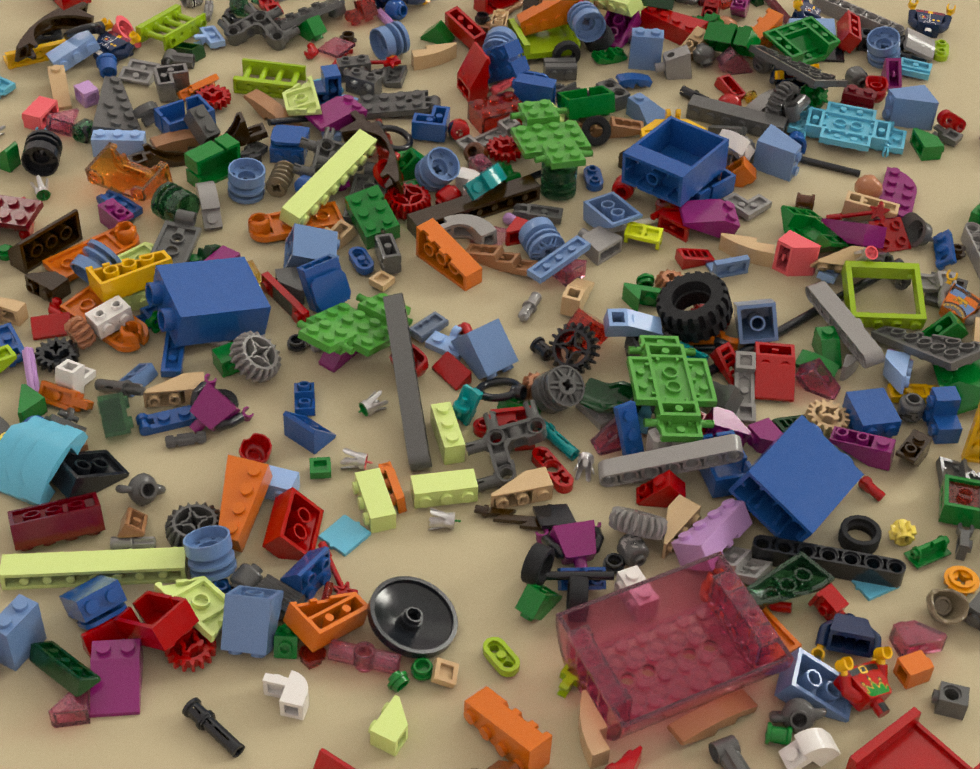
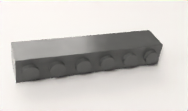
M693 94L688 103L686 118L712 125L745 126L748 129L747 134L759 137L771 124L785 133L788 122L787 117Z

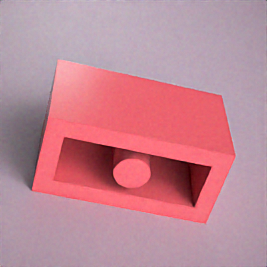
M39 96L22 113L24 128L35 130L36 127L39 130L47 128L60 114L57 100Z

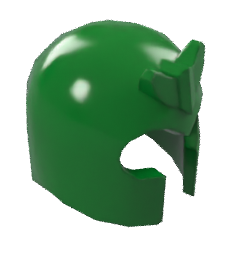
M804 84L801 87L799 94H806L810 98V107L812 105L814 108H821L825 103H828V89L825 90L821 87L813 89L808 87V84Z

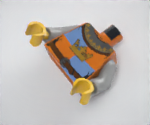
M950 269L946 273L947 281H944L938 293L939 315L942 317L951 311L963 322L964 326L972 325L975 317H980V298L956 283L952 285V281L957 280L958 273H956L954 278H949Z

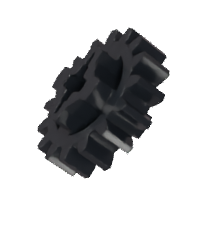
M55 337V340L47 339V343L41 342V347H36V352L34 353L37 366H41L42 370L48 368L49 373L66 359L78 362V357H80L77 343L73 344L72 339L66 341V337H63L61 340L58 337Z

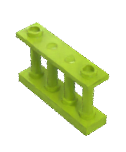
M175 4L136 26V33L140 35L141 43L149 38L162 41L164 51L199 33L200 27H206V13L193 18L182 14L181 5Z
M243 58V76L233 77L234 93L248 94L258 89L272 98L283 99L282 93L296 85L298 80L306 81V65ZM250 75H259V78H251ZM266 76L275 77V80H268ZM282 78L291 79L290 82H285L281 80Z

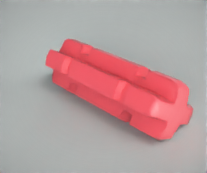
M514 77L504 79L490 88L492 95H497L499 92L508 89L509 86L511 87Z

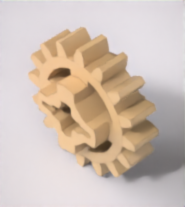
M816 399L814 403L809 404L805 413L806 419L816 424L822 430L824 436L826 433H829L831 436L834 426L847 429L850 423V419H848L850 415L845 413L846 408H840V403L833 404V400L826 402L825 399H822L819 402Z

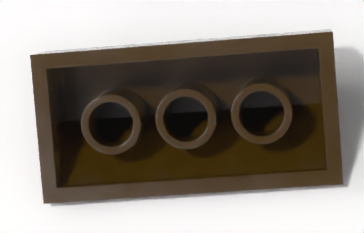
M72 210L8 250L10 265L27 274L43 264L42 260L62 252L81 241L83 237L78 210Z

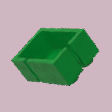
M709 21L703 38L717 52L751 58L755 56L749 51L750 45L761 44L760 38L752 27L746 25L738 27L734 23H729L728 25L720 21Z
M603 85L589 87V96H587V88L557 92V107L567 108L565 117L569 120L578 121L579 118H589L595 115L608 116L610 113L616 112L615 93Z
M226 133L215 138L214 142L212 140L185 152V166L188 167L186 168L187 182L195 187V183L207 181L217 183L228 178L229 164L233 160L241 158L240 142Z
M378 184L345 196L346 211L367 250L375 247L374 236L380 235L382 230L384 234L392 233L394 239L400 238V224L387 200L384 199Z

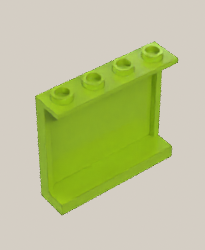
M508 19V28L519 39L523 49L521 54L527 60L552 57L555 46L566 40L574 41L579 48L581 47L580 40L568 24L525 36L515 19ZM565 50L561 56L572 55V51Z

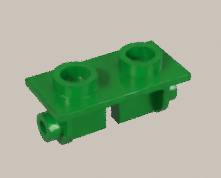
M940 535L937 539L918 547L914 546L903 554L916 569H919L951 555L952 553L947 549L950 540L947 536Z

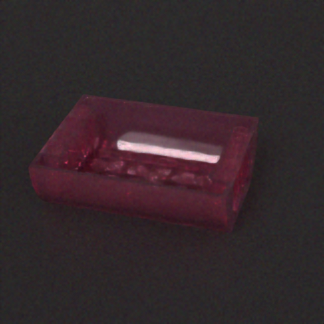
M721 551L556 614V631L564 665L567 664L569 672L578 678L576 684L580 693L582 694L583 690H587L608 726L606 738L610 741H616L786 671L794 660L788 648ZM711 645L716 650L710 652L705 650L704 646ZM691 653L695 656V659L689 660L683 655ZM648 669L653 671L654 675L646 676L642 671ZM623 678H630L633 680V683L626 685L621 680Z

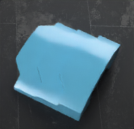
M36 415L27 422L11 425L0 440V492L33 506L50 502L56 491L49 483L68 452L78 455L88 436L82 430L69 425L64 426Z

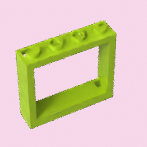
M845 260L841 270L844 303L855 318L861 319L865 328L878 329L883 326H891L911 330L923 329L927 316L919 263ZM853 278L912 280L916 314L856 312Z

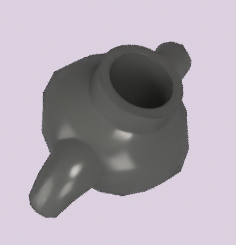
M705 43L696 45V49L692 51L693 60L700 64L701 68L712 65L716 58L715 50L705 45Z
M141 473L133 477L128 486L117 485L115 490L117 493H128L133 502L144 506L150 504L157 495L165 493L166 488L163 485L157 484L150 474Z
M794 698L784 705L782 711H771L769 719L772 723L783 722L786 728L791 726L793 727L792 732L798 733L812 728L815 720L825 717L827 710L825 708H814L805 699Z

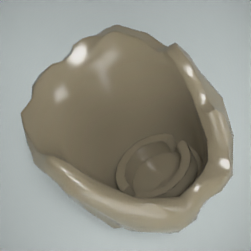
M945 588L933 589L926 596L927 610L936 621L945 625H956L967 618L969 602L962 593L954 589Z

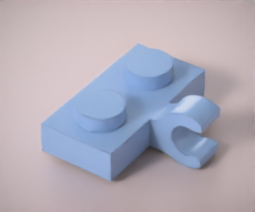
M214 25L200 27V34L193 35L195 40H199L194 42L195 44L203 45L207 43L210 49L226 46L225 39Z
M455 325L449 336L435 330L425 341V348L441 355L449 351L456 359L460 360L462 357L451 341L462 336L459 334L462 328Z

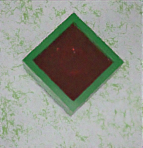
M945 474L939 491L938 522L958 525L960 522L964 527L970 528V525H974L975 529H980V480Z

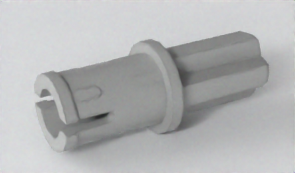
M532 292L529 299L524 301L523 308L518 314L520 321H527L531 314L535 313L537 305L542 299L540 293Z
M112 536L110 539L111 550L156 548V539L153 536L129 538Z

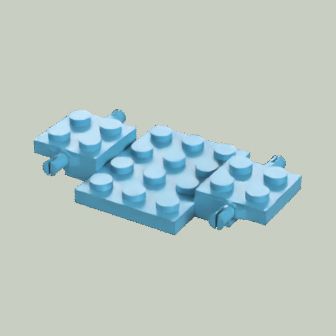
M828 101L826 110L808 105L806 111L800 113L801 119L797 122L789 123L787 128L788 133L800 131L805 139L806 136L819 138L818 142L825 145H835L841 148L869 152V148L882 151V156L884 157L885 155V158L889 156V152L892 154H903L907 134L905 130L894 128V121L877 120V110Z

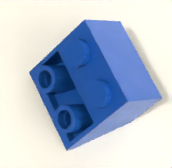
M325 546L308 551L280 578V581L304 594L305 603L312 599L316 592L331 579L330 548Z

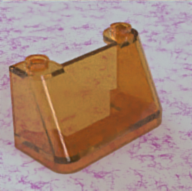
M111 142L85 168L87 179L91 184L99 185L133 198L136 201L148 200L168 191L173 185L168 163L160 161L152 168L129 161L126 153L120 154L116 150L117 144Z

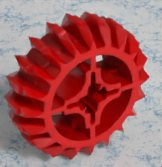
M404 182V194L401 195L392 187L387 190L384 196L397 220L403 219L405 221L407 220V214L431 207V195L428 190H425L423 186L419 187L418 184L412 185V183L406 184Z

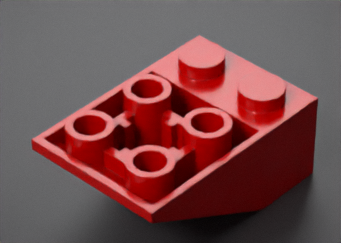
M473 42L457 72V88L469 104L487 100V94L489 93L490 58L477 42Z
M755 341L753 352H756L755 399L794 402L795 345Z

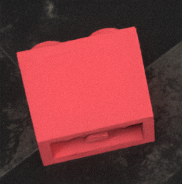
M789 230L777 241L772 269L786 276H813L816 268L810 267V264L818 260L821 245Z

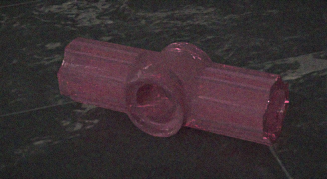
M333 639L329 646L328 660L354 665L358 671L364 673L376 670L393 674L400 668L401 655L376 649L368 641L354 644Z

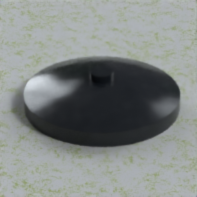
M397 576L387 579L375 589L368 603L367 616L372 631L386 647L402 656L415 659L435 657L443 653L450 646L457 633L458 618L452 602L438 587L423 579L411 576Z

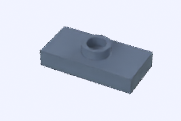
M434 311L409 328L410 336L422 343L435 330L439 332L447 327L449 320Z

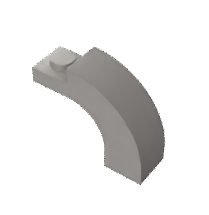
M215 182L195 183L204 230L223 228Z
M469 214L450 215L444 217V223L440 224L453 238H468L476 244H497V229L481 217Z

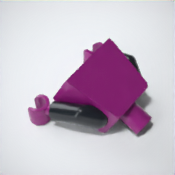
M206 374L204 381L192 391L190 412L196 419L189 427L195 433H197L196 431H202L206 426L212 431H223L233 428L243 421H250L254 413L251 415L245 414L249 409L248 406L244 407L241 413H238L240 409L215 388L217 379L208 381L210 374Z
M594 520L553 526L550 535L548 529H544V534L535 532L536 542L554 548L555 557L561 560L563 565L574 564L575 568L588 567L587 562L592 561L595 555L600 552L604 541L601 522H598L597 526H595Z

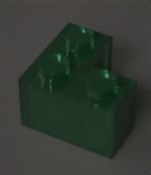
M123 392L97 397L96 401L105 438L131 433L130 429L134 428L132 416H127L126 409L130 408L128 397L123 396Z

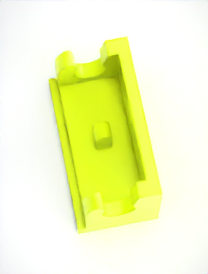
M629 222L624 232V243H628L629 238L656 244L655 250H659L662 244L664 228Z

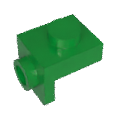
M286 624L278 626L275 632L274 658L296 659L300 639Z

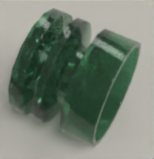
M542 162L541 194L548 199L558 201L573 198L576 194L578 167L552 170L550 166L546 167L545 163Z
M174 182L163 183L153 194L151 200L152 213L163 220L175 222L177 209L196 212L198 215L200 209L199 198L194 193L178 186Z

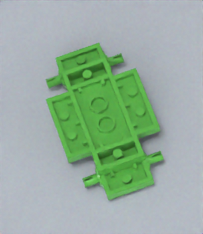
M542 99L540 101L518 103L519 112L510 113L511 120L521 119L523 124L511 127L510 134L524 159H534L535 163L544 162L546 167L550 166L553 170L586 166L585 157H593L591 144L577 121L567 120L560 122L559 114H567L566 107L556 108L551 100Z
M359 293L356 296V300L360 302L358 303L357 310L350 307L347 303H339L308 317L306 322L299 320L297 327L301 330H299L297 338L328 354L335 352L341 355L347 352L353 355L357 351L369 357L390 346L383 297L388 295L379 293L370 298ZM406 306L407 316L410 315L411 311L409 306ZM408 318V324L410 326L413 320Z
M640 335L638 340L640 347L628 346V355L635 354L640 356H628L626 363L635 404L656 406L654 410L656 419L644 418V427H656L659 431L661 442H694L703 440L702 428L713 429L714 420H702L699 407H716L718 402L707 359L687 358V356L695 357L696 350L695 348H684V344L680 343L678 336Z

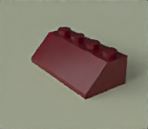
M96 492L7 512L15 551H29L35 546H50L55 544L56 541H72L82 535L88 534L93 536L106 530L101 505Z

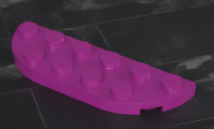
M887 167L882 185L883 192L879 199L900 204L897 217L902 219L904 215L913 211L917 187L914 181L901 172L900 169Z

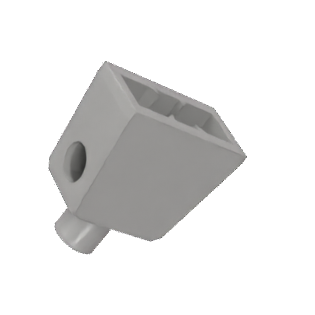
M687 45L664 52L662 54L663 62L654 63L655 72H664L667 80L692 79L691 53Z
M597 226L590 231L582 228L578 232V236L591 243L590 250L584 254L597 266L621 252L623 237L601 226Z

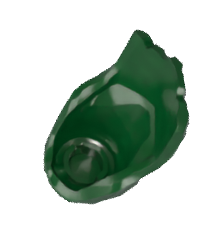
M589 378L585 384L583 398L579 403L597 413L610 412L614 414L613 407L630 400L634 401L631 383L625 381L605 383ZM636 405L637 413L640 411L642 405Z

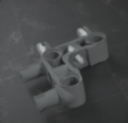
M248 3V5L244 6V10L249 14L248 16L233 24H230L225 17H222V20L219 19L217 22L224 30V35L232 46H238L252 36L260 34L267 40L269 46L276 51H281L286 47L291 38L300 34V30L296 25L284 31L274 22L275 18L283 15V11L279 6L269 11L257 10L252 3Z
M326 127L323 138L317 141L301 137L299 147L313 151L315 155L310 167L294 163L292 174L312 177L345 144L333 140L336 132L334 128L329 132L330 127ZM365 164L363 166L360 165L357 171L363 170Z
M530 400L531 408L528 401L523 403L527 419L502 426L498 424L495 411H489L491 419H489L488 412L484 413L483 418L487 428L485 435L482 436V439L465 443L468 456L483 451L489 452L494 468L493 475L476 479L478 493L495 487L499 489L517 477L514 460L510 457L511 451L514 448L524 445H535L546 439V424L544 418L538 413L535 400ZM536 428H541L540 431H533ZM496 439H500V440H501V441L498 442V443H493V441L496 440ZM506 475L512 476L510 479H503Z

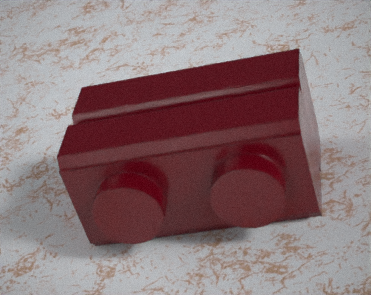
M850 84L844 88L840 103L874 109L878 92L872 88L864 89L859 88L855 84Z

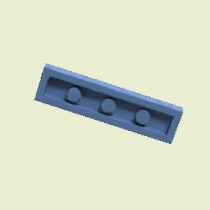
M576 235L527 269V276L540 284L590 250L591 243Z

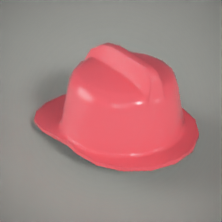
M117 16L116 23L111 31L131 40L129 33L134 31L131 23L124 16ZM141 42L135 43V47L140 48Z

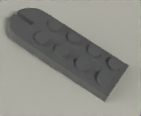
M345 0L314 2L311 4V7H302L298 9L297 13H287L282 19L275 18L274 22L282 30H287L316 15L328 13L330 17H339L346 13Z

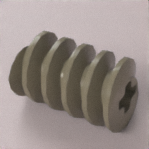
M282 160L275 164L266 182V190L271 196L279 198L283 197L285 192H287L295 175L294 173L292 174L294 165L291 162Z

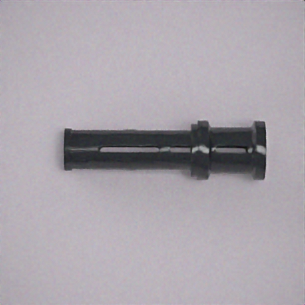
M198 697L186 703L182 710V714L185 717H190L196 723V727L199 730H206L233 758L241 755L245 746L215 719L216 716L212 710H207L201 704V700Z

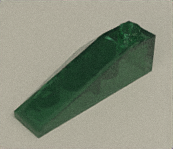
M801 551L741 590L740 595L752 606L759 608L818 592L832 583L835 577Z

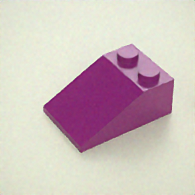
M607 11L604 19L606 25L611 28L614 34V42L610 47L623 48L631 36L632 28L639 27L642 22L639 11L632 17Z
M344 95L337 96L321 104V115H305V117L320 132H324L326 127H330V131L332 128L339 131L354 122L350 112L356 109L366 117L368 111L353 96Z
M721 199L690 200L679 207L683 226L717 238H720L721 233L735 235L740 228L735 206L730 201Z
M822 218L821 220L846 243L866 248L874 246L883 249L887 227Z
M141 638L92 641L90 670L96 673L101 678V681L90 688L91 718L140 715L144 659Z

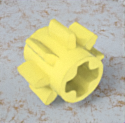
M899 519L893 525H890L889 537L890 540H894L896 545L907 546L912 541H915L916 527L915 525L911 526L910 521Z

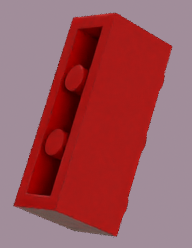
M458 6L445 12V25L464 45L470 49L473 42H477L480 47H483L486 32Z
M847 10L836 25L837 38L841 40L838 47L840 50L850 54L862 41L860 17Z

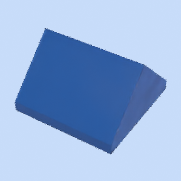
M285 411L283 414L284 435L314 455L336 437V434L305 415Z

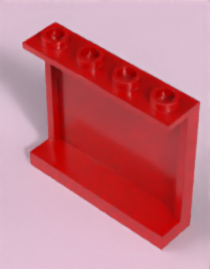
M913 707L849 757L846 769H980V763L974 768L970 767L918 722L921 712L916 707Z

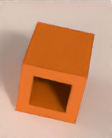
M918 650L897 658L893 673L904 688L909 689L928 682L934 666L931 659L926 657L922 650Z

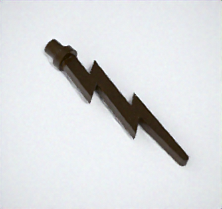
M486 504L484 506L475 505L474 513L481 514L484 518L495 516L493 522L522 524L520 529L544 531V529H541L535 516L513 515L516 513L515 509L490 508Z

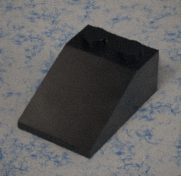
M108 450L82 451L78 455L70 452L66 455L51 481L66 498L92 492L97 493L127 478L129 472Z

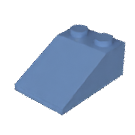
M614 191L583 201V220L593 228L597 226L614 228L643 218V214Z
M800 647L782 659L774 696L785 703L794 698H802L810 702L814 708H825L827 710L825 717L845 723L849 721L852 705L842 697L841 692L833 684V681L840 674L838 671Z

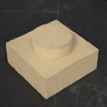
M383 270L378 271L369 278V285L382 292L395 283V277Z
M437 657L433 664L431 682L453 689L457 682L459 664Z

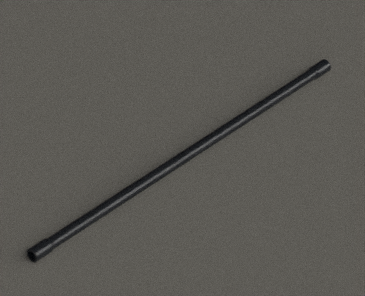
M901 258L894 260V262L904 263ZM864 278L853 284L854 294L881 279ZM843 291L837 293L836 295L840 300L844 301ZM813 307L779 326L778 337L818 316L819 312ZM755 343L747 344L737 351L753 352ZM715 363L709 366L711 376L720 371Z

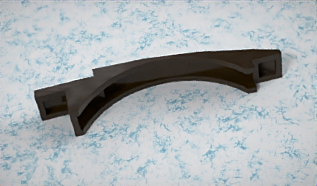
M82 1L66 10L57 8L38 20L27 30L16 46L15 62H19L27 57L32 60L36 59L33 48L38 47L35 39L41 34L59 29H72L80 25L93 23L94 16L87 13L88 3Z
M356 109L350 112L354 122L339 130L344 142L346 143L359 129L376 138V145L389 152L387 164L380 173L382 179L389 176L384 186L387 190L394 187L401 195L404 194V183L400 165L387 135L376 121L373 123L367 122L364 114H360Z
M242 112L236 113L231 126L224 133H228L239 141L240 146H245L268 137L263 122L247 127ZM148 143L142 145L143 151L128 155L132 168L148 169L185 166L184 153L159 150Z

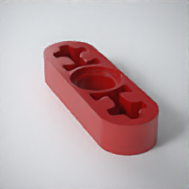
M543 446L534 448L531 460L535 467L556 468L558 470L556 472L548 471L553 488L561 494L570 493L573 490L574 483L572 475L548 448Z

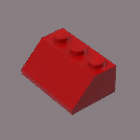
M295 488L288 489L275 497L262 547L279 559L299 561L308 551L314 550L316 547L324 510Z

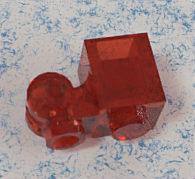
M354 1L355 9L347 10L344 16L348 22H351L352 26L360 24V20L363 19L365 21L373 20V16L378 15L375 1Z

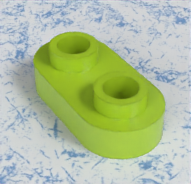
M939 39L935 41L933 59L938 62L947 61L949 44L945 40Z
M490 637L484 641L483 655L495 670L504 677L515 676L520 669V659L506 642L499 637Z

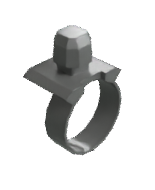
M149 101L136 107L132 112L135 118L141 119L144 126L147 127L155 122L153 109L157 108L158 105L156 102Z

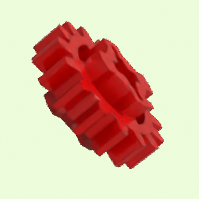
M213 84L209 87L205 85L204 89L199 88V91H196V94H200L215 110L217 108L222 110V107L226 108L227 104H230L231 93L225 86L220 88V85L216 87Z
M499 135V138L493 137V140L489 139V143L486 144L489 158H494L495 162L507 161L510 163V160L515 162L516 158H521L522 154L513 137L511 138L508 135L502 137Z
M194 628L179 638L171 649L166 650L165 657H167L169 664L173 663L174 669L181 666L182 672H185L187 668H191L192 672H195L197 666L204 669V663L211 664V657L216 656V639L210 642Z

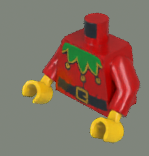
M889 646L877 647L873 651V655L878 660V663L873 660L854 666L853 659L849 656L835 662V669L841 673L833 681V684L841 692L842 697L848 700L859 712L872 708L878 718L887 715L890 709L884 701L892 694V689L888 683V664H885V659L892 657V648Z

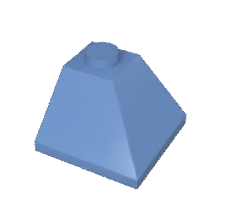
M639 92L627 99L626 115L634 120L643 121L644 126L655 119H665V110L644 94Z

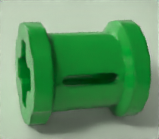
M768 722L764 744L771 742L784 746L791 743L793 727L788 726V728L774 726L771 722Z

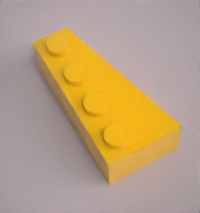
M165 250L139 255V259L136 260L125 258L121 259V263L110 265V262L102 263V267L93 269L92 266L85 267L89 286L104 303L117 295L122 298L144 290L146 283L153 282L156 265L173 264V260Z

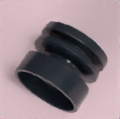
M48 130L32 131L26 138L21 157L25 170L32 175H39L40 177L54 174L58 169L63 149L61 139L55 133Z

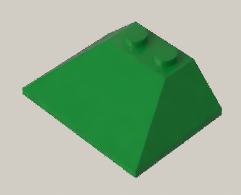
M813 16L763 32V35L782 53L792 57V61H801L809 65L824 61L841 42L840 39Z
M781 206L784 233L786 234L791 230L821 245L819 253L838 252L843 247L855 245L846 243L821 222L822 217L813 210Z
M980 359L970 365L959 367L955 371H947L943 367L933 365L939 387L956 386L961 398L957 415L978 408L980 402Z

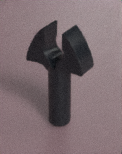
M715 337L713 344H695L693 348L700 352H713L728 341Z

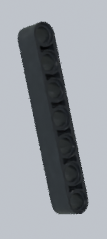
M767 535L755 536L751 547L752 558L773 562V567L898 588L901 586L906 571L905 563L899 559Z

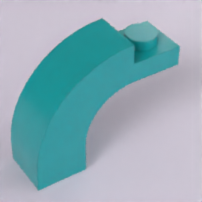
M497 162L482 171L480 175L463 185L473 201L504 181L507 175Z

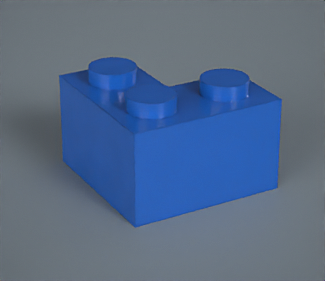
M337 64L320 66L321 80L314 81L320 105L337 96H342L341 74Z
M434 105L431 114L414 113L411 130L412 138L420 141L445 143L450 123V107Z
M956 386L932 387L930 395L927 396V404L922 417L928 427V434L933 438L934 444L958 443L963 428L957 416L961 398Z

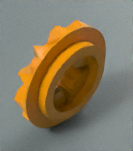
M964 566L949 567L943 576V584L948 585L949 589L963 593L965 596L969 593L974 594L980 585L977 574ZM958 577H959V579H960L962 582H965L964 585L961 584L960 581H957V580H958Z

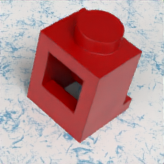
M830 583L817 592L808 602V605L810 607L814 605L819 614L828 621L833 620L837 613L846 614L843 610L849 603Z

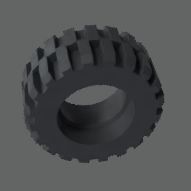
M695 271V273L691 274L687 272L683 276L678 275L674 277L673 281L667 282L666 287L660 290L656 299V310L661 318L662 328H665L666 332L670 331L672 336H678L679 340H682L684 343H699L701 340L707 341L710 340V337L719 335L720 331L727 327V323H730L733 314L732 302L725 282L716 275H712L709 272L701 273L700 271ZM704 304L695 310L685 311L686 308L692 305Z

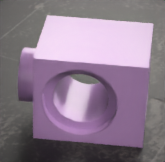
M89 80L74 85L75 98L82 106L88 108L98 104V88Z

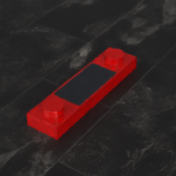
M268 271L262 273V282L260 284L262 290L271 296L292 317L295 323H298L299 320L306 322V319L310 317L309 311Z

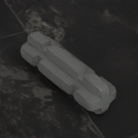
M203 430L196 431L197 434L189 432L177 434L176 437L174 435L166 436V447L173 448L175 445H178V447L193 445L195 442H198V444L205 443L207 441L206 432Z

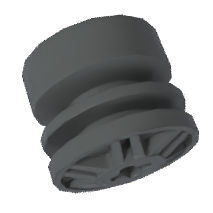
M560 365L540 374L534 380L531 387L532 398L536 401L537 407L551 414L578 404L585 392V383L582 376L576 369L568 365Z

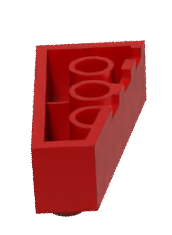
M646 7L641 10L642 22L640 27L664 30V38L680 46L697 26L706 30L709 21L667 9Z

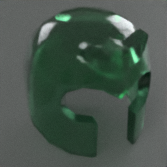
M229 0V7L233 14L239 17L249 15L244 13V6L248 5V0ZM251 0L252 3L259 4L258 0Z

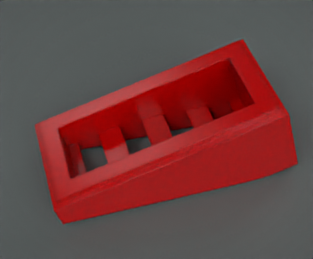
M730 74L717 77L714 86L724 94L734 93L740 99L747 98L748 96Z
M676 249L675 260L682 270L703 266L706 263L715 261L708 249Z
M727 342L716 348L709 356L727 382L734 385L732 375L734 374L735 351L731 344Z

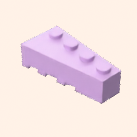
M727 499L722 502L720 507L708 512V516L695 522L688 531L680 533L678 538L671 542L680 566L711 569L714 566L713 560L715 558L718 560L724 555L723 549L730 548L734 544L733 539L740 538L753 524L745 502Z

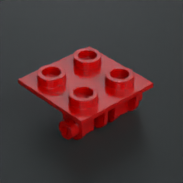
M901 217L888 218L885 221L875 220L868 222L871 225L887 227L883 249L877 248L878 252L889 253L911 249Z

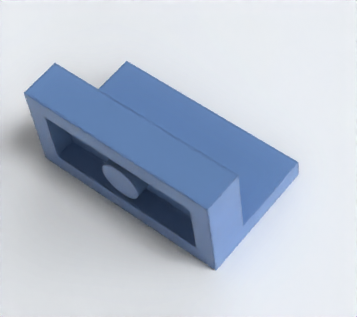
M748 255L715 260L714 262L706 263V267L709 272H714L719 278L748 273L750 258Z

